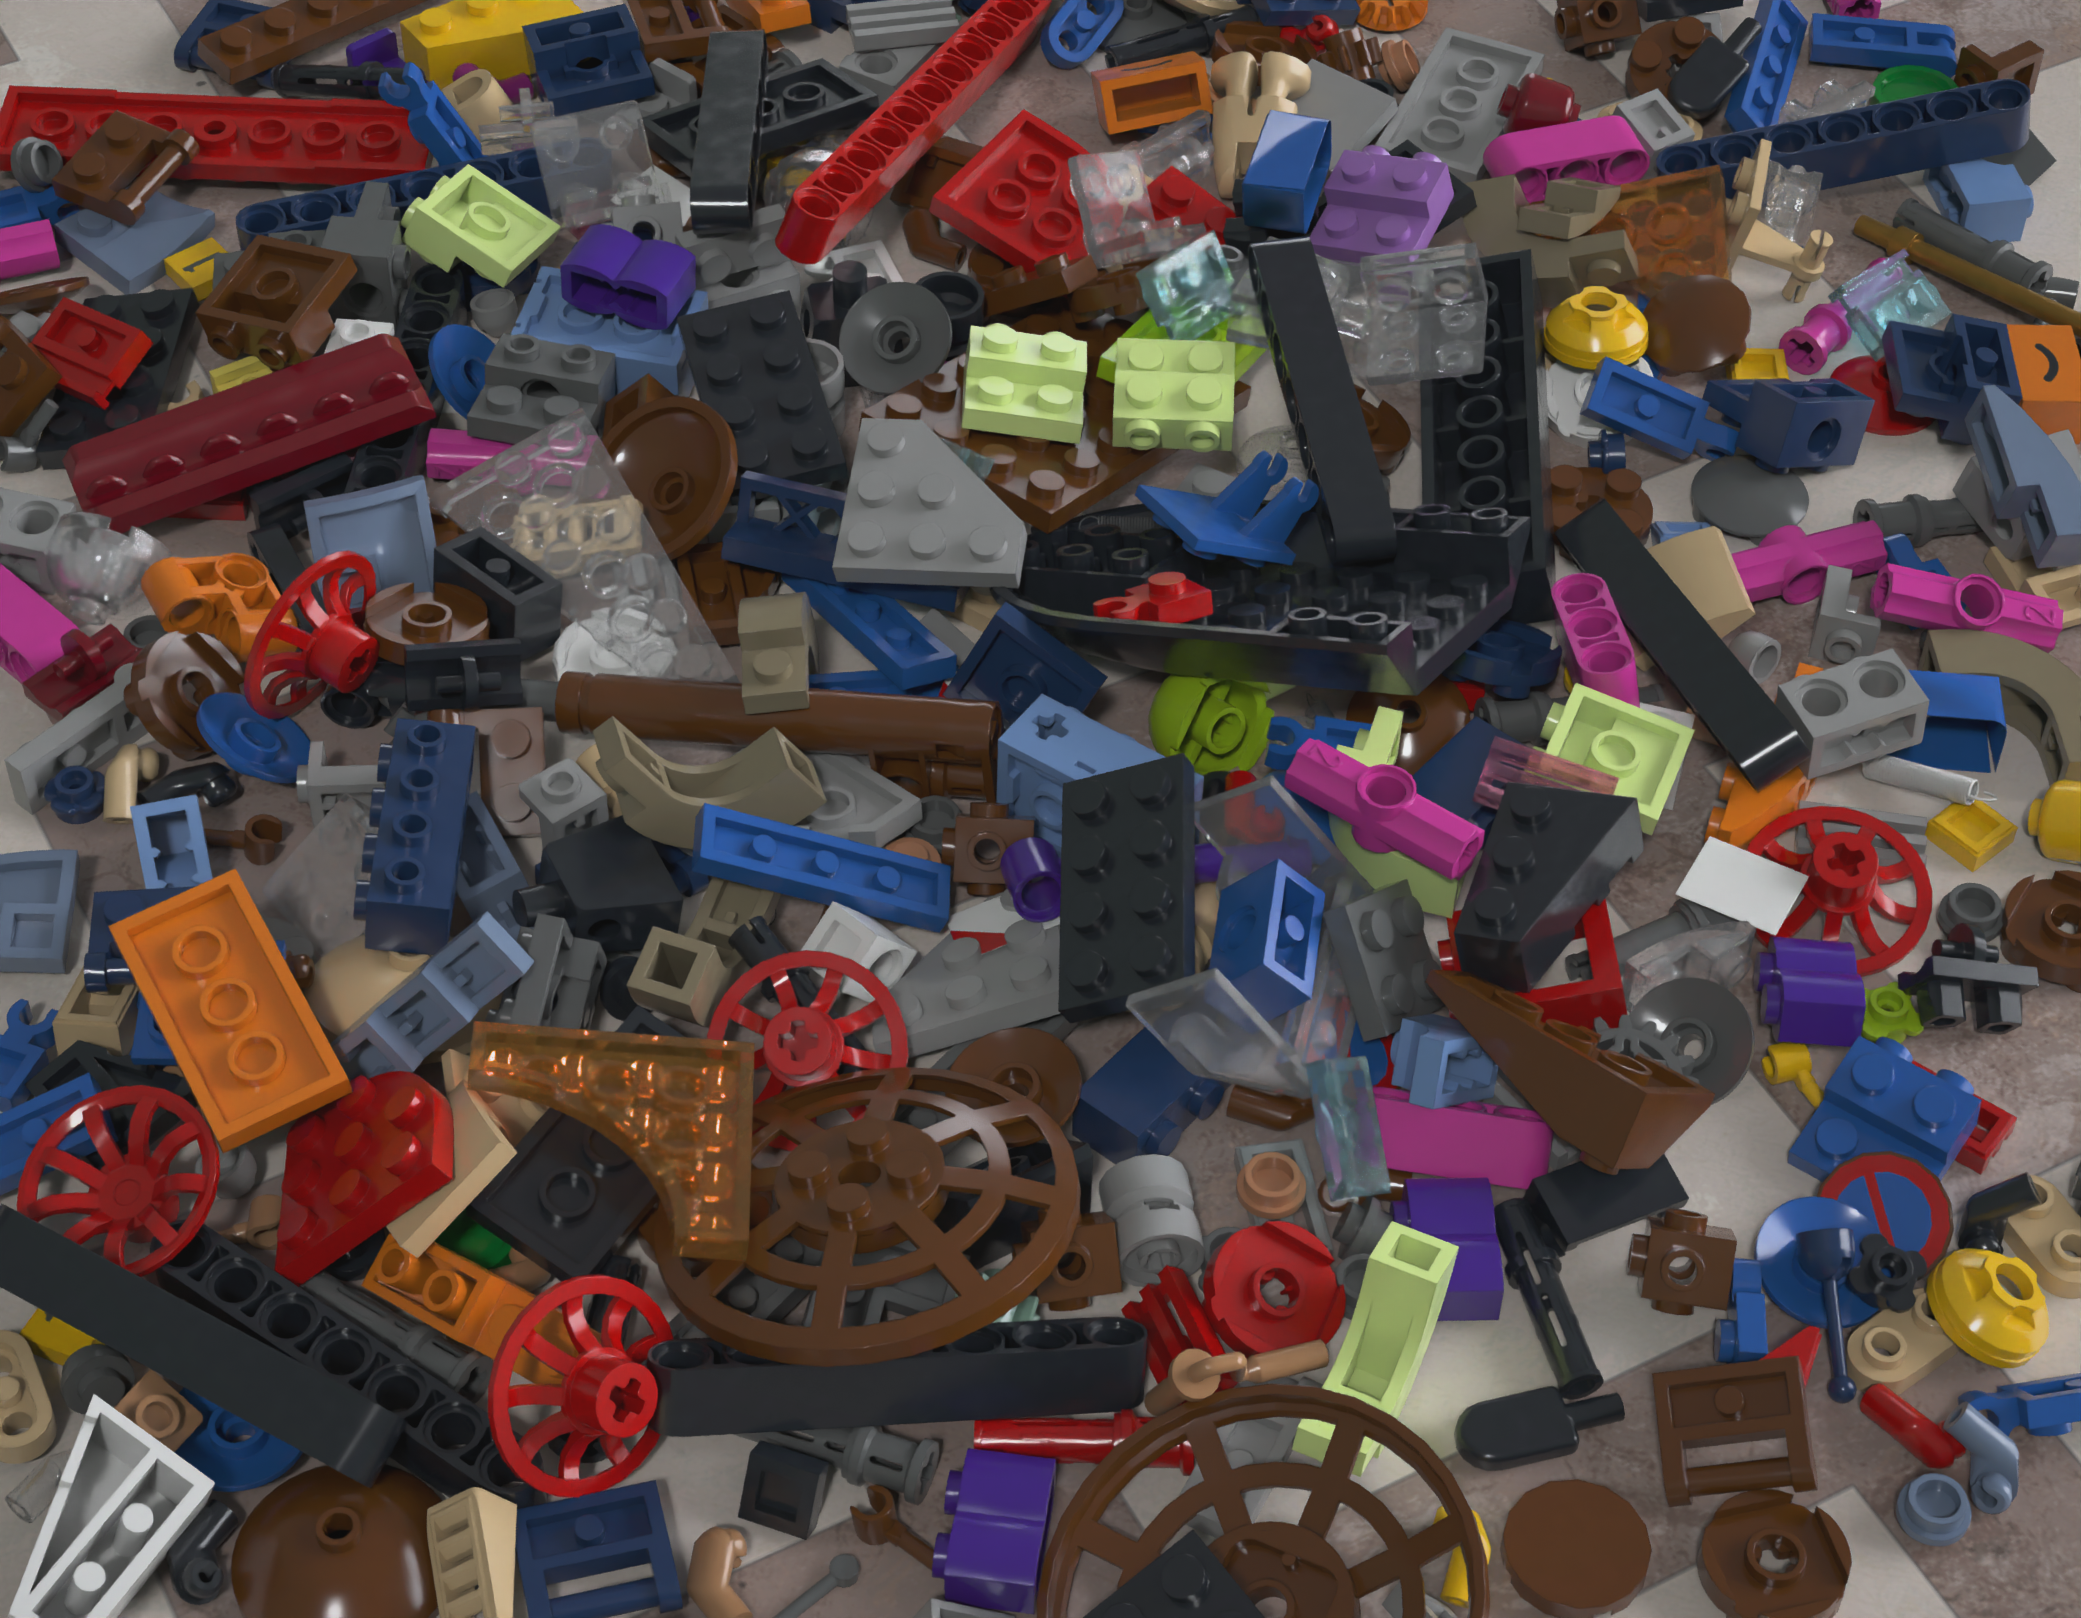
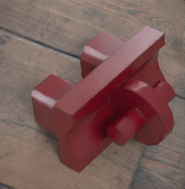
M111 623L91 637H88L79 629H71L60 639L64 655L22 683L24 694L46 712L51 723L56 724L72 710L82 706L114 683L115 671L125 664L133 663L143 648L132 645Z

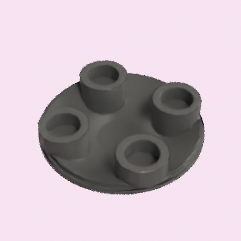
M1740 454L1712 460L1696 473L1692 482L1691 496L1694 503L1692 515L1696 522H1708L1710 526H1716L1728 533L1748 537L1752 543L1759 546L1766 535L1775 529L1787 525L1797 526L1805 517L1809 505L1808 492L1801 479L1790 469L1786 474L1764 470L1755 464L1756 457L1753 455Z

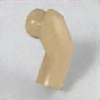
M137 744L123 745L119 749L105 773L104 822L110 824H133L130 806L137 805V780L150 782L157 776L159 755L153 748L139 749Z

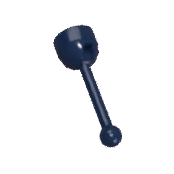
M1847 1228L1801 1232L1796 1234V1242L1802 1268L1810 1277L1823 1282L1833 1378L1830 1380L1827 1388L1828 1394L1833 1401L1845 1404L1854 1399L1857 1387L1853 1379L1848 1377L1837 1281L1846 1276L1854 1264L1856 1252L1854 1233L1852 1229Z

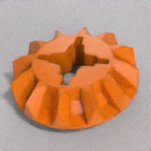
M1356 0L1361 10L1355 21L1365 27L1379 31L1409 29L1419 24L1425 18L1428 0H1391L1392 6H1389L1386 0Z

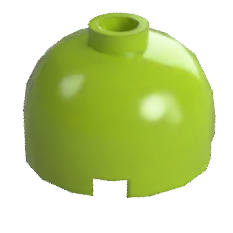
M1171 674L1164 680L1155 694L1148 715L1149 735L1156 752L1165 757L1184 753L1193 764L1194 772L1202 776L1213 771H1230L1237 766L1240 770H1250L1268 744L1269 739H1266L1270 720L1274 717V710L1266 706L1264 691L1270 693L1267 684L1263 682Z

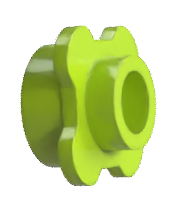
M1890 982L1887 986H1881L1875 990L1864 988L1866 1008L1861 1032L1863 1038L1875 1043L1878 1038L1887 1037L1901 1044L1907 1036H1918L1923 1032L1924 1027L1921 1024L1920 1014L1915 1011L1910 1001L1912 995H1906L1902 990L1898 989V982Z

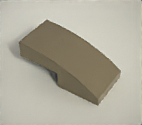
M1573 177L1547 181L1544 203L1520 207L1517 230L1567 240L1575 238L1590 230L1606 216L1620 198L1621 187Z

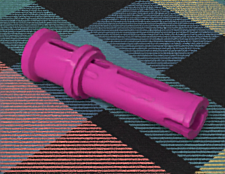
M1886 258L1873 260L1829 304H1818L1812 307L1805 315L1802 326H1795L1784 333L1780 339L1779 349H1784L1787 366L1802 375H1812L1825 365L1828 353L1836 352L1845 347L1851 339L1852 327L1900 284L1901 273L1898 267L1886 278L1882 275L1894 262Z

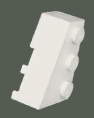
M93 1394L7 1618H117L164 1561L171 1546L205 1507L215 1482Z

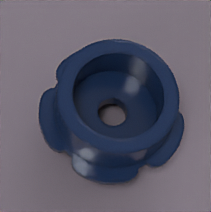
M1601 429L1598 440L1588 441V467L1603 468L1602 473L1609 474V471L1611 472L1619 468L1626 469L1624 434H1607L1606 429Z
M83 766L66 767L55 778L47 782L44 789L45 800L51 802V809L63 822L69 824L88 823L96 819L103 812L105 776L99 771L91 772Z

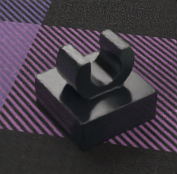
M760 1440L749 1455L738 1518L807 1540L817 1526L829 1462Z

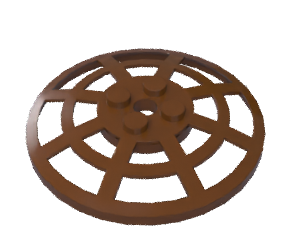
M898 1067L862 1070L788 1089L751 1106L721 1125L670 1180L659 1202L653 1229L655 1257L659 1273L672 1302L690 1323L717 1342L747 1355L784 1364L821 1367L873 1364L913 1356L952 1343L994 1322L1024 1301L1051 1274L1069 1247L1079 1219L1081 1188L1072 1147L1059 1125L1038 1104L1013 1089L979 1076L944 1069ZM922 1091H939L976 1098L994 1106L974 1110L961 1102L945 1096ZM899 1104L932 1109L951 1117L924 1129L893 1121ZM868 1105L862 1119L837 1125L826 1130L810 1121L814 1117L835 1110ZM1025 1121L1032 1125L1050 1145L1056 1170L1054 1186L1013 1176L1007 1146L995 1127ZM761 1126H764L737 1150L726 1164L720 1176L694 1183L705 1168L717 1159L730 1145L735 1144ZM974 1134L986 1151L989 1163L988 1171L946 1166L940 1147ZM780 1135L798 1145L788 1154L780 1166L745 1171L755 1156ZM861 1183H873L868 1187L860 1185ZM774 1190L778 1211L748 1233H745L735 1215V1195ZM949 1191L981 1195L971 1211L947 1233L944 1234L933 1223L942 1211ZM1006 1199L1047 1209L1048 1211L1043 1223L1028 1245L1002 1270L986 1281L961 1253L990 1228L1003 1209ZM713 1200L715 1227L723 1246L727 1250L694 1279L685 1269L676 1249L673 1218L677 1210ZM790 1234L798 1242L815 1250L823 1251L824 1254L821 1266H810L788 1261L766 1250ZM906 1240H909L917 1248V1250L887 1261L852 1266L854 1254L886 1249ZM745 1267L754 1274L777 1284L816 1291L811 1327L785 1325L752 1317L723 1304L714 1296ZM935 1268L958 1295V1297L940 1306L904 1318L864 1326L842 1327L847 1291L866 1290L895 1284L922 1275Z
M1263 1384L1230 1388L1213 1393L1202 1401H1187L1150 1420L1114 1447L1083 1481L1061 1516L1045 1555L1037 1595V1618H1067V1607L1073 1576L1083 1550L1123 1570L1118 1581V1590L1162 1555L1160 1553L1165 1545L1186 1523L1196 1517L1197 1513L1214 1505L1224 1535L1214 1540L1207 1547L1254 1605L1269 1597H1277L1286 1601L1287 1610L1284 1618H1361L1359 1599L1397 1580H1400L1402 1588V1618H1425V1588L1420 1568L1458 1546L1461 1547L1467 1570L1469 1601L1467 1618H1488L1490 1609L1488 1563L1476 1519L1453 1474L1429 1445L1392 1415L1356 1397L1315 1386ZM1273 1417L1312 1419L1336 1425L1321 1468L1302 1463L1268 1462L1232 1469L1216 1428L1239 1421ZM1366 1436L1386 1446L1414 1468L1439 1498L1448 1516L1408 1539L1402 1525L1384 1503L1363 1486L1350 1480L1364 1437ZM1189 1440L1204 1481L1189 1488L1168 1504L1147 1526L1137 1542L1098 1523L1109 1503L1137 1473L1166 1451ZM1270 1488L1302 1489L1311 1492L1298 1525L1273 1521L1252 1523L1242 1493ZM1340 1503L1351 1508L1366 1520L1385 1542L1388 1550L1348 1569L1340 1555L1325 1540Z

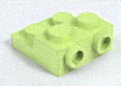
M469 164L451 179L446 175L441 177L433 187L428 198L423 200L417 197L408 207L401 220V226L406 228L402 237V243L409 245L426 262L435 264L449 273L461 261H464L473 267L480 276L494 281L503 288L553 244L561 228L560 225Z
M1001 323L990 324L986 327L971 325L964 363L961 428L1080 444L1083 428V391L1087 375V342L1074 340L1070 336L1058 331L1036 335L1016 332Z
M1117 338L1112 447H1131L1137 450H1149L1152 448L1191 449L1196 452H1209L1213 450L1232 451L1235 342Z
M1575 683L1566 706L1556 702L1553 703L1540 734L1541 738L1550 742L1546 750L1536 746L1533 747L1520 782L1637 798L1642 832L1652 836L1695 730Z

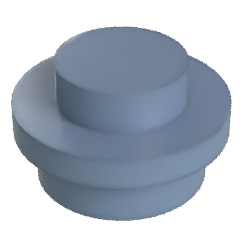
M1937 1473L1924 1474L1907 1483L1898 1496L1895 1508L1896 1517L1902 1529L1916 1541L1930 1546H1947L1959 1541L1967 1532L1972 1517L1971 1506L1962 1486L1954 1479Z

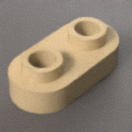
M2018 1175L2011 1176V1177L2007 1178L2006 1180H2008V1179H2010V1178H2013V1177H2015V1176H2018ZM2030 1175L2038 1190L2042 1204L2009 1217L2003 1239L2015 1255L2036 1273L2037 1283L2043 1289L2061 1298H2081V1217L2052 1183L2041 1177ZM2064 1251L2074 1252L2077 1257L2069 1256Z
M1927 1287L1913 1290L1916 1302L1909 1311L1896 1313L1890 1309H1884L1854 1330L1849 1337L1845 1349L1848 1377L1853 1379L1857 1390L1865 1394L1873 1385L1884 1384L1899 1395L1948 1361L1960 1350V1347L1944 1332L1937 1320H1932L1926 1316L1935 1317L1929 1306L1926 1292ZM1874 1348L1885 1349L1889 1351L1891 1356L1881 1355Z
M0 1330V1373H9L8 1376L0 1377V1462L20 1464L31 1461L48 1450L56 1437L57 1422L28 1342L15 1332ZM29 1428L21 1434L11 1435L17 1429Z

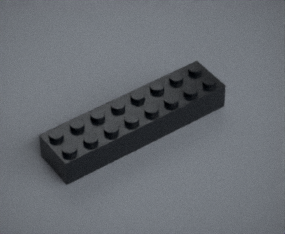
M1531 249L1419 268L1422 505L1444 504L1450 507V512L1471 513L1474 510L1486 507H1498L1506 509L1508 516L1530 517L1531 527L1512 608L1500 619L1523 624L1555 620L1551 588L1556 582L1545 345L1543 343V303Z

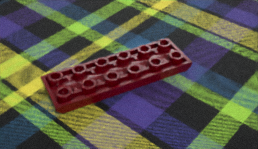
M381 333L75 444L69 448L62 462L93 539L97 543L224 495L240 491L289 471L297 470L300 467L351 450L392 433L408 429L437 416L399 338Z

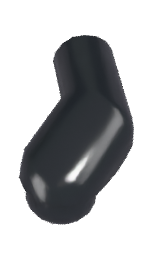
M211 762L174 770L137 793V800L141 805L197 795L201 792L208 806L218 807L236 795L237 785L227 775L231 770L223 764Z
M2028 1172L1977 1192L1969 1198L1957 1232L1960 1250L1964 1248L1984 1249L2003 1255L2004 1250L2001 1244L2008 1218L2042 1204L2038 1190Z
M211 1499L167 1552L166 1558L172 1588L179 1598L189 1604L202 1605L209 1603L216 1598L223 1585L224 1574L222 1568L219 1569L215 1550L234 1530L239 1521L235 1513L218 1500Z

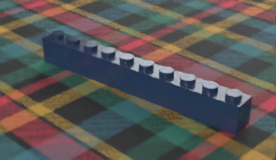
M1475 716L1412 775L1416 782V793L1485 830L1483 844L1480 850H1483L1508 781L1523 783L1520 782V779L1533 749ZM1337 847L1315 866L1312 872L1304 877L1325 892L1323 912L1374 890L1373 887L1368 885L1352 870ZM1322 916L1312 997L1320 994L1333 996L1344 981L1324 916ZM1208 967L1202 972L1200 980L1195 986V995L1186 997L1182 1002L1173 1006L1167 1005L1082 1085L1080 1098L1073 1112L1072 1135L1084 1143H1089L1090 1148L1115 1165L1135 1156L1150 1154L1169 1156L1176 1147L1181 1133L1196 1118L1204 1120L1209 1117L1217 1108L1224 1091L1239 1077L1247 1079L1256 1071L1264 1058L1265 1052L1280 1038L1284 1019L1291 1010L1252 1029L1205 995L1209 972Z

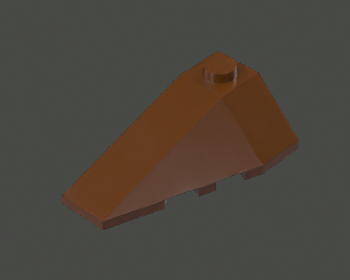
M1430 969L1425 982L1556 1135L1580 1149L1579 1159L1593 1169L1610 1175H1617L1620 1169H1649L1710 1107L1714 1099L1715 1093L1641 1053L1636 1054L1635 1059L1615 1051L1597 1048L1602 1035L1582 1025L1576 1027L1555 1019H1547L1546 1023L1540 1021L1544 1010L1539 1005L1467 971Z

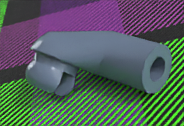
M1967 1401L1963 1402L1950 1413L1943 1425V1429L1970 1451V1488L1973 1504L1984 1513L1991 1515L2000 1514L2009 1508L2011 1502L2017 1496L2019 1487L2018 1448L2012 1439Z

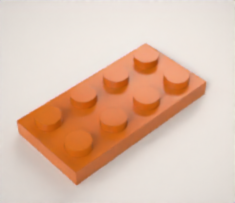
M236 868L108 926L122 958L206 1122L212 1129L223 1154L352 1093L349 1079Z

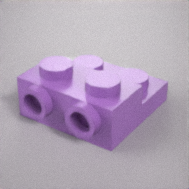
M1367 145L1362 151L1344 149L1323 188L1327 206L1309 237L1316 259L1319 261L1414 274L1454 197L1447 163L1441 162L1438 157L1428 152H1418L1413 158L1391 156L1385 149L1376 145Z

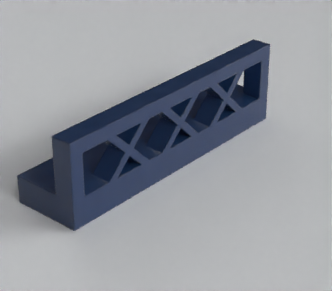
M746 471L741 476L737 520L723 536L721 559L950 612L956 611L970 590V586L837 582L832 566L839 534L834 536L821 533L807 514L821 506L834 509L842 519L847 493L752 471ZM756 492L776 496L790 515L778 523L753 517ZM798 501L804 502V503H807V504H805L804 506L801 507V505L798 503ZM796 522L799 527L791 526V524Z

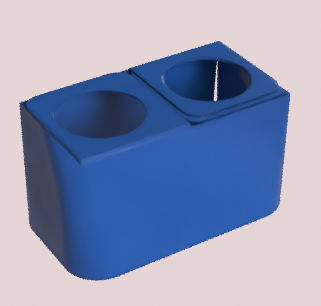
M1276 110L1269 111L1242 183L1244 225L1302 234L1307 233L1330 166L1332 153L1331 120Z
M1908 670L1930 700L1927 716L1930 717H1926L1922 743L1886 755L1936 769L1991 773L1988 748L1989 738L1994 770L1996 772L2007 736L1999 677Z

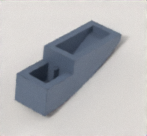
M1996 385L1983 386L1964 420L1997 519L2020 517L2037 568L2081 564L2080 481L2049 436L2018 404Z

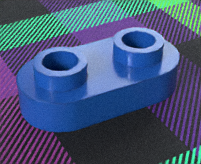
M1065 0L1041 32L1040 45L1045 57L1053 65L1063 69H1072L1082 64L1094 53L1121 18L1124 10V1ZM1087 2L1095 7L1097 15L1088 10ZM1059 37L1068 43L1069 50H1066L1061 45Z

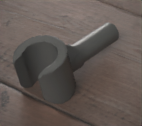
M2050 277L2044 296L2073 309L2078 293L2079 281ZM2036 318L2032 325H2048L2049 323Z
M50 399L44 401L28 426L22 430L19 438L0 436V459L4 460L0 467L1 471L24 473L35 468L38 458L35 453L37 449L36 442L59 408L54 401Z

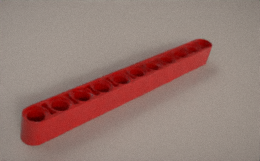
M988 0L795 190L775 237V244L779 251L787 258L802 264H816L822 261L1035 41L1052 0Z

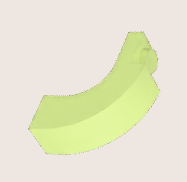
M1379 706L1370 731L1360 728L1353 748L1337 745L1336 749L1368 767L1379 764L1395 765L1404 712ZM1328 812L1329 826L1334 842L1346 863L1361 879L1374 889L1407 879L1412 896L1418 900L1424 912L1452 919L1467 872L1459 881L1455 878L1451 880L1399 850L1389 853L1367 850L1355 841L1351 833L1352 824Z
M1391 1221L1368 1259L1359 1298L1349 1329L1322 1389L1356 1397L1392 1415L1398 1420L1433 1334L1459 1246ZM1302 1419L1297 1427L1292 1450L1323 1463L1336 1425L1318 1420ZM1365 1436L1351 1474L1361 1477L1371 1458L1378 1459L1385 1446Z

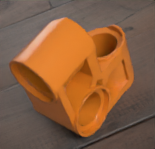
M228 553L222 556L164 558L152 564L145 571L141 579V589L165 631L169 633L179 631L178 633L185 635L195 632L215 635L217 641H221L238 663H247L257 633L266 616L281 596L269 575L268 568L260 560L243 553ZM289 608L281 622L298 628L293 610ZM272 638L264 658L283 652H296L297 646Z

